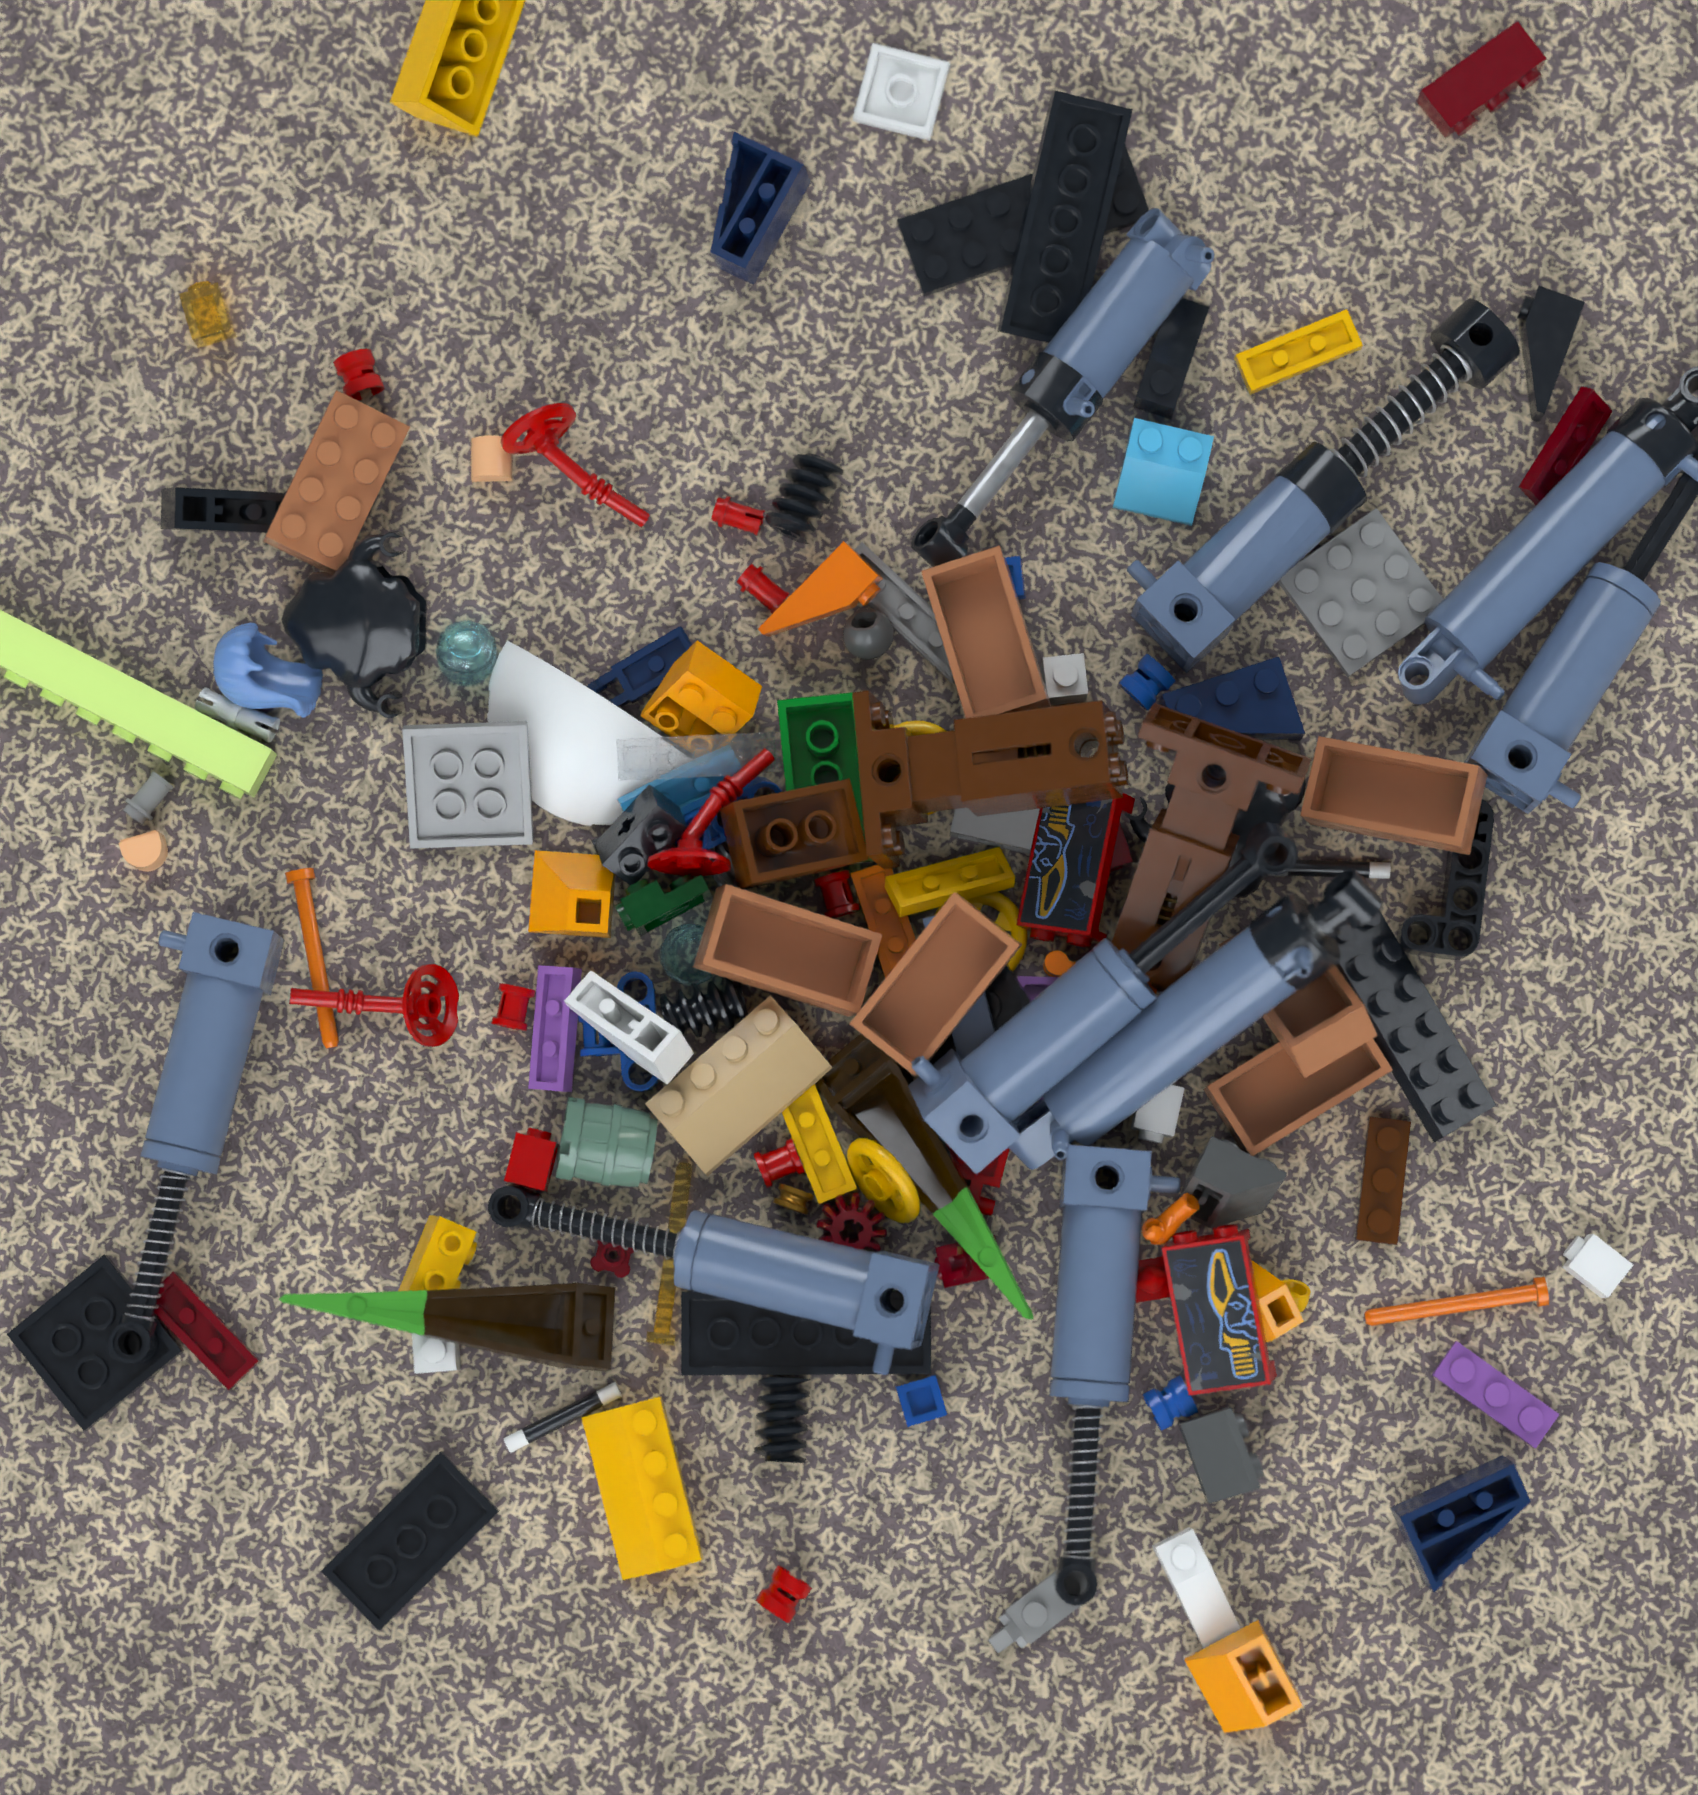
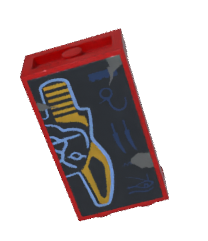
M1123 793V798L1040 808L1016 923L1017 926L1030 931V938L1054 942L1055 936L1067 937L1066 943L1090 948L1092 941L1101 942L1107 937V934L1099 931V924L1121 813L1132 814L1135 798Z
M1237 1224L1213 1228V1234L1197 1236L1196 1230L1178 1232L1172 1235V1240L1162 1247L1189 1396L1269 1385L1277 1377L1274 1360H1269L1248 1245V1240L1251 1238L1250 1229L1238 1230Z

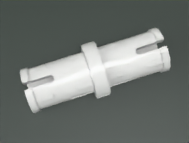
M207 687L203 688L200 692L199 697L213 702V705L210 706L196 700V711L225 722L226 726L235 731L238 729L244 730L264 739L268 743L274 739L276 733L262 728L261 725L265 724L278 730L280 725L279 718L272 717L255 709L239 706L227 697L213 692Z

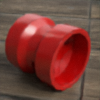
M371 349L354 350L334 360L333 364L337 375L342 377L345 383L342 388L345 395L360 401L362 397L359 391L370 388L374 396L385 389L380 375L376 374L373 369L375 360Z
M778 1565L771 1575L772 1583L768 1588L761 1590L755 1601L781 1620L790 1623L796 1614L795 1606L799 1600L806 1599L812 1587L803 1580H798L790 1574L791 1572ZM780 1587L781 1589L792 1595L791 1598L783 1592H781L780 1590H778V1588Z

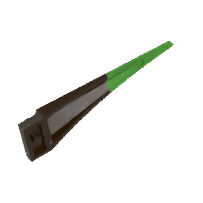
M863 1034L858 1035L828 1060L832 1069L815 1084L830 1107L860 1138L873 1140L894 1155L912 1179L918 1192L919 1200L972 1257L1024 1318L1033 1320V1313L945 1141L923 1119L908 1087L914 1081L910 1072Z
M562 1283L422 1291L285 1294L279 1298L283 1303L557 1368H574L601 1372L611 1370L615 1287L584 1283Z

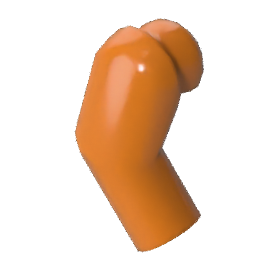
M1184 1193L1157 1218H1149L1144 1222L1142 1226L1143 1237L1146 1240H1150L1153 1245L1167 1243L1179 1227L1200 1208L1197 1199L1190 1193Z

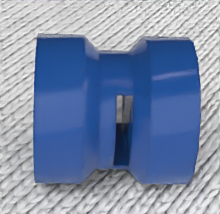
M1146 653L1138 662V669L1133 674H1126L1118 684L1142 708L1148 711L1156 703V696L1161 691H1167L1176 680L1159 662Z
M1180 1375L1169 1380L1167 1386L1162 1391L1153 1388L1142 1394L1147 1406H1150L1155 1416L1154 1420L1161 1431L1172 1426L1175 1417L1183 1416L1188 1418L1198 1413L1196 1404L1192 1396L1188 1395L1187 1386Z

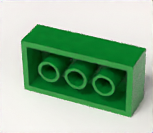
M852 692L777 700L786 791L850 779L865 840ZM869 858L868 860L862 862H869L873 860Z

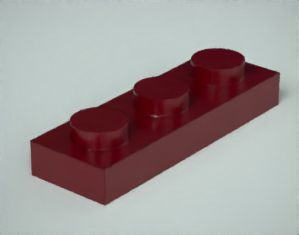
M1584 386L1580 387L1520 483L1519 488L1535 505L1586 455L1613 412L1594 389Z
M172 1272L161 1282L164 1286L160 1287L159 1294L161 1297L157 1298L156 1305H158V1308H155L154 1313L227 1390H232L261 1361L176 1272Z

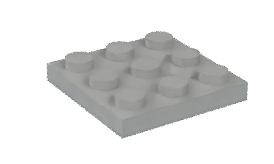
M1377 508L1298 562L1278 581L1284 592L1347 677H1350L1425 624V617L1443 600Z
M527 721L403 726L410 849L533 844Z

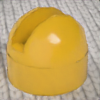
M1282 1280L1286 1283L1299 1312L1304 1311L1309 1302L1310 1288L1298 1280Z

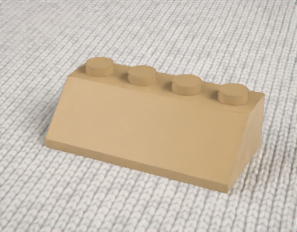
M770 995L668 1085L646 1102L645 1105L708 1177L829 1072L832 1066Z

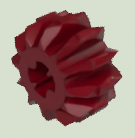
M853 1193L851 1205H846L844 1197L840 1194L836 1196L838 1211L828 1204H825L822 1209L824 1214L831 1220H817L816 1227L830 1232L821 1235L819 1240L834 1242L835 1244L866 1251L864 1247L867 1246L872 1251L879 1252L881 1245L872 1237H886L887 1229L873 1225L882 1222L885 1219L884 1212H877L869 1215L875 1206L873 1199L867 1200L862 1208L858 1206L860 1201L859 1193ZM854 1219L853 1224H856L857 1221L862 1224L858 1231V1237L849 1238V1232L846 1236L843 1235L841 1231L845 1228V1220Z

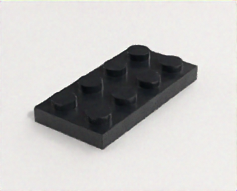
M441 1451L321 1572L378 1631H381L500 1510Z

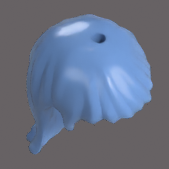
M255 623L242 624L225 633L217 643L213 660L214 678L219 690L225 697L245 708L266 709L282 707L293 709L302 718L310 715L311 711L315 709L317 699L321 694L322 670L310 668L305 663L284 661L269 653L265 649V645H277V641L261 634Z

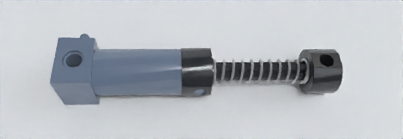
M1474 299L1464 301L1431 332V341L1438 354H1432L1434 361L1430 365L1421 364L1422 372L1418 376L1411 374V382L1406 387L1398 385L1400 393L1395 397L1387 396L1389 403L1385 407L1376 406L1377 414L1372 419L1364 417L1366 424L1361 429L1353 428L1355 435L1349 440L1341 438L1343 446L1337 451L1335 449L1329 450L1315 441L1309 443L1297 457L1275 475V479L1186 562L1182 564L1178 560L1158 580L1139 560H1135L1127 568V572L1145 590L1136 599L1130 616L1186 674L1228 635L1234 622L1320 541L1327 535L1332 534L1346 521L1350 514L1367 501V495L1358 480V476H1367V467L1377 466L1380 455H1390L1391 444L1400 445L1402 434L1410 435L1413 433L1414 423H1424V414L1434 413L1436 402H1446L1447 392L1458 391L1459 381L1467 382L1472 387L1483 389L1520 355L1517 340L1509 328L1487 306ZM1174 613H1184L1191 621L1182 622L1176 618Z

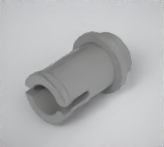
M154 771L131 800L129 798L125 800L127 805L123 811L141 825L147 819L149 821L153 819L151 813L167 793L173 789L169 782Z

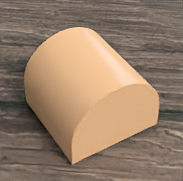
M486 435L471 439L472 482L512 481V454H508L503 450L500 443L502 436Z
M157 830L126 838L119 842L123 858L138 870H156L163 865L167 858L168 847L165 836Z

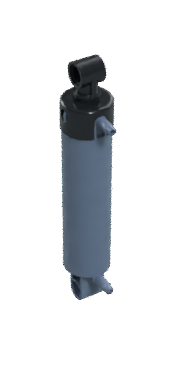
M1698 366L1689 369L1683 374L1679 387L1663 404L1647 397L1639 398L1607 430L1606 435L1425 617L1424 622L1430 634L1401 663L1398 670L1402 691L1408 701L1420 705L1429 703L1458 674L1466 681H1471L1486 695H1490L1495 700H1500L1505 694L1504 689L1498 685L1497 681L1483 671L1491 661L1682 470L1698 481V461L1694 458L1698 453V445L1691 433L1698 426V397L1692 395V393L1698 390ZM1417 675H1425L1429 677L1427 681L1421 685H1412L1409 683V681Z
M1355 868L1346 869L1334 877L1326 886L1323 892L1324 899L1321 901L1315 900L1309 905L1295 894L1285 895L1252 920L1247 928L1158 994L1156 1001L1146 1009H1143V1012L1047 1092L1042 1100L1019 1116L1014 1123L1021 1137L1008 1148L1028 1169L1034 1170L1054 1156L1059 1160L1066 1158L1069 1145L1075 1140L1084 1146L1092 1145L1296 991L1304 989L1335 966L1341 957L1338 943L1335 940L1341 934V928L1346 924L1351 928H1358L1369 922L1382 907L1383 899Z

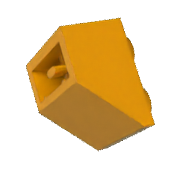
M697 640L673 663L642 710L641 717L696 756L701 757L723 746L754 716L762 686Z
M1259 1620L1184 1659L1224 1733L1266 1727L1303 1707L1295 1685Z

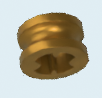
M779 1183L778 1189H780L781 1194L778 1198H774L773 1203L808 1215L809 1210L806 1208V1204L808 1201L813 1200L814 1195Z

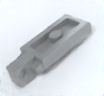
M1057 1570L1005 1609L1006 1612L998 1617L1004 1627L988 1639L997 1653H1000L1015 1641L1020 1648H1023L1029 1642L1032 1644L1081 1606L1067 1604L1058 1596L1054 1589V1577ZM1076 1571L1066 1576L1064 1588L1068 1594L1079 1595L1086 1589L1087 1579L1083 1573Z

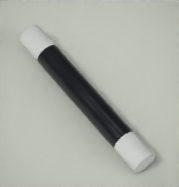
M1297 860L1290 871L1277 876L1336 877L1346 869L1355 868L1363 878L1389 879L1391 866L1390 862Z
M613 1382L503 1438L509 1452L512 1453L622 1397V1394L616 1382Z

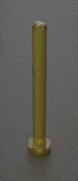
M680 1162L676 1167L668 1228L673 1233L681 1232L682 1228L685 1227L693 1170L689 1163ZM665 1257L663 1258L653 1332H647V1343L675 1345L676 1336L670 1334L676 1292L673 1258L668 1260Z

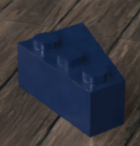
M733 132L731 142L733 148L729 168H726L724 178L726 184L722 204H719L710 253L719 269L754 285L808 189L811 180L804 164L739 133Z
M1279 656L1163 693L1159 700L1161 706L1258 740L1301 741L1305 735Z
M1501 1455L1390 1507L1424 1584L1432 1592H1436L1443 1585L1442 1582L1461 1564L1464 1565L1473 1557L1471 1554L1489 1537L1493 1538L1531 1500L1515 1464L1504 1455Z

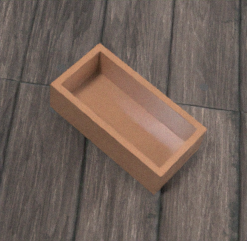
M336 390L263 542L324 572L335 573L347 560L410 426Z
M1000 545L922 570L921 573L965 717L972 718L1051 707L1008 564Z
M1318 736L1300 816L1310 825L1470 855L1488 775L1479 765Z
M725 884L716 888L693 968L849 1017L857 1015L861 1010L882 934Z
M954 892L854 1017L850 1025L911 1074L917 1076L918 1074L911 1067L912 1062L919 1056H924L928 1061L933 1058L1022 944L960 894Z
M1234 935V936H1232L1231 938L1227 939L1226 941L1220 943V944H1219V947H1222L1224 944H1226L1228 941H1230V940H1231L1232 938H1234L1236 935ZM1333 966L1304 989L1296 991L1263 1016V1019L1304 1078L1377 1036L1364 1004L1336 966Z
M1371 1039L1304 1078L1281 1043L1278 1042L1214 1081L1203 1090L1240 1150L1254 1156L1391 1072L1392 1068L1374 1039Z

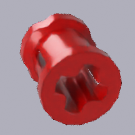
M849 870L835 872L814 880L815 887H820L827 909L824 915L834 919L860 910L859 904L854 903L848 883V878L851 876Z
M499 983L498 990L502 993L497 1016L492 1018L491 1024L527 1031L528 1025L525 1023L529 1000L535 996V990Z
M792 1138L786 1140L785 1145L765 1154L760 1152L753 1154L767 1188L773 1186L774 1180L797 1172L799 1175L805 1173Z

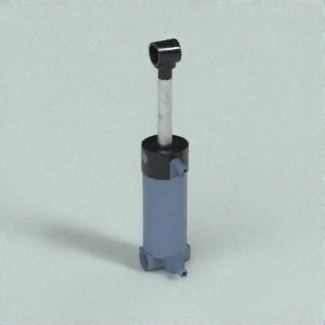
M1158 208L1151 209L1143 214L1126 234L1130 238L1129 242L1043 352L1038 353L1010 389L1009 394L1014 402L1027 414L947 518L944 516L932 518L916 531L911 541V548L932 567L965 557L968 552L966 542L969 539L966 534L967 530L1045 430L1066 441H1074L1103 404L1105 396L1189 289L1196 291L1211 270V262L1215 256L1213 249L1206 247L1200 238L1183 234Z

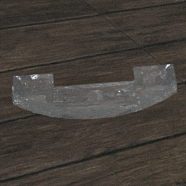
M780 731L616 739L618 780L734 775L763 749L770 751L775 761L760 774L782 772Z

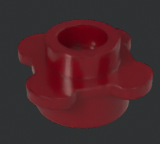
M597 1240L598 1249L596 1255L590 1260L591 1267L597 1272L607 1270L614 1272L619 1278L626 1277L631 1270L629 1261L631 1254L634 1253L633 1248L625 1250L620 1245L613 1247L612 1243L604 1245L602 1241ZM611 1251L617 1252L615 1259L610 1258L609 1254Z

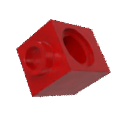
M529 1127L526 1135L516 1132L504 1178L505 1182L543 1192L548 1191L559 1147L557 1142L550 1141L552 1133Z

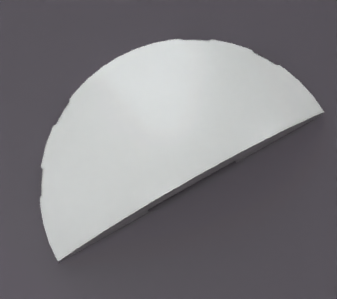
M508 640L506 641L494 665L489 682L487 719L488 722L527 721L531 798L542 809L556 817L584 826H592L593 824L612 825L623 813L617 801L618 798L694 760L671 742L593 690Z

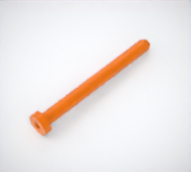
M303 868L286 872L287 884L294 885L312 989L330 991L309 881L315 879L314 868ZM316 1007L323 1045L326 1049L337 1047L339 1039L333 1008Z
M1543 1276L1533 1278L1532 1285L1369 1309L1364 1313L1366 1324L1374 1326L1536 1301L1537 1306L1540 1307L1549 1305L1547 1283Z

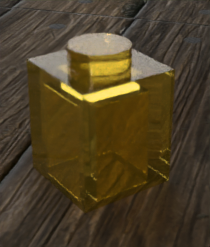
M209 281L198 282L190 285L187 288V292L179 294L192 340L198 348L237 337L224 293L218 282L213 284Z

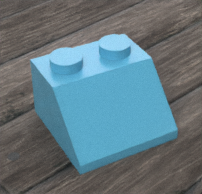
M1134 418L1113 508L1192 526L1214 436Z

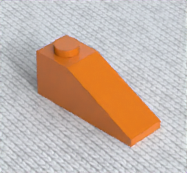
M843 541L758 630L763 635L770 637L855 608L859 603L865 606L880 592L881 589L877 584L883 578L848 543Z

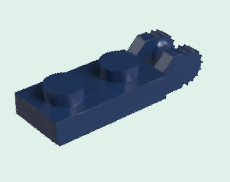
M679 626L611 666L612 670L590 682L586 687L599 694L619 680L624 692L608 701L619 708L630 702L635 703L658 688L673 663L692 646V643L682 626Z

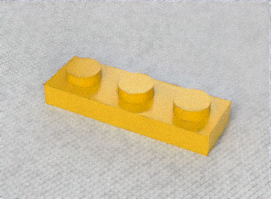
M1346 309L1235 355L1234 360L1251 395L1362 349L1363 344Z
M996 847L886 876L884 887L900 918L941 907L954 892L967 900L1013 888L1015 875L1001 848Z
M814 1084L782 1111V1115L820 1205L835 1199L840 1194L844 1195L857 1190V1186Z

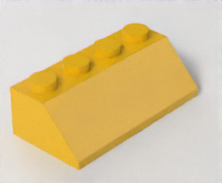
M425 0L390 103L416 118L478 137L525 0Z
M662 1396L581 1417L622 1580L702 1561L703 1555Z

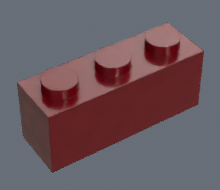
M1516 21L1420 91L1416 102L1445 139L1454 132L1458 136H1462L1478 123L1475 117L1486 109L1490 113H1494L1510 100L1508 93L1518 86L1522 90H1526L1542 77L1540 70L1547 58L1521 24Z

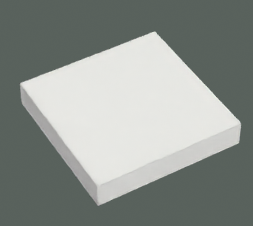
M873 43L855 107L853 121L930 141L950 62Z

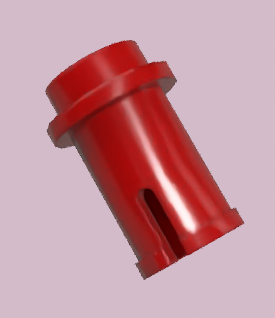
M727 496L726 499L718 497L711 521L718 522V527L720 528L728 525L754 533L757 536L759 535L761 530L759 527L763 524L765 510L733 502L730 496Z
M750 564L736 583L742 587L740 589L742 593L745 591L750 593L773 614L790 594L762 572L764 569L762 566L757 568Z

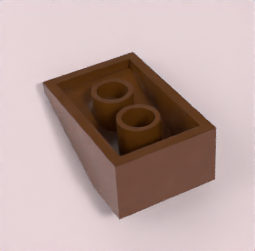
M850 779L735 801L720 810L737 886L743 890L778 883L869 859L866 853V844Z

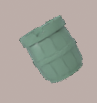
M568 1097L555 1178L572 1181V1178L575 1177L600 1183L603 1186L638 1187L639 1183L647 1184L653 1160L658 1119L650 1118V1113L622 1107V1105L585 1103V1099Z

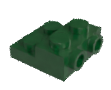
M691 873L672 882L669 885L671 891L664 894L657 880L649 884L647 879H643L625 889L627 896L620 899L621 902L614 905L627 931L629 932L636 928L641 937L712 899L711 892L703 876L700 875L693 878Z

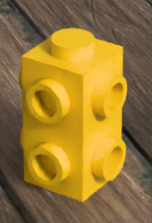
M429 1215L398 1291L460 1289L461 1281L457 1279L463 1265H468L475 1254L477 1243L473 1240L477 1232L441 1216Z

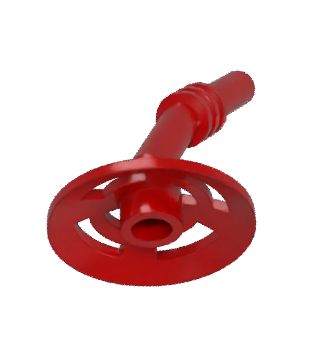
M554 403L542 406L520 417L506 429L500 441L506 453L517 455L537 451L538 454H543L544 457L581 488V494L585 496L589 493L588 498L590 500L596 498V504L602 505L604 503L639 527L645 525L650 516L649 513L612 490V484L607 483L605 485L603 478L597 480V474L592 473L589 475L557 446L559 444L558 439L571 428L576 419V412L570 404ZM562 417V420H559V419H551V418ZM526 431L527 435L523 441L516 442L519 436Z
M763 749L733 776L726 775L723 781L717 783V787H712L710 789L711 795L682 834V839L678 840L677 848L663 850L648 858V867L658 872L682 876L690 873L692 876H708L729 871L731 869V861L719 853L703 849V842L699 839L720 809L729 805L730 802H734L737 797H740L743 794V788L775 761L771 752ZM710 858H713V859H717V860L712 862V861L709 860V859H710Z
M426 964L418 967L410 975L404 988L403 997L364 995L362 990H358L357 994H354L352 989L345 993V990L341 988L338 992L291 988L289 1004L336 1008L337 1013H342L346 1009L347 1014H351L355 1010L356 1015H360L362 1011L400 1013L404 1016L409 1033L419 1044L427 1047H437L446 1043L457 1027L459 992L453 977L445 968L436 964ZM421 976H432L437 980V983L421 981ZM421 988L428 989L429 993H421ZM444 996L445 1016L443 1022H440L437 1017L441 1011L440 998ZM419 1018H424L426 1024L421 1023ZM417 1029L431 1030L433 1035L424 1036Z

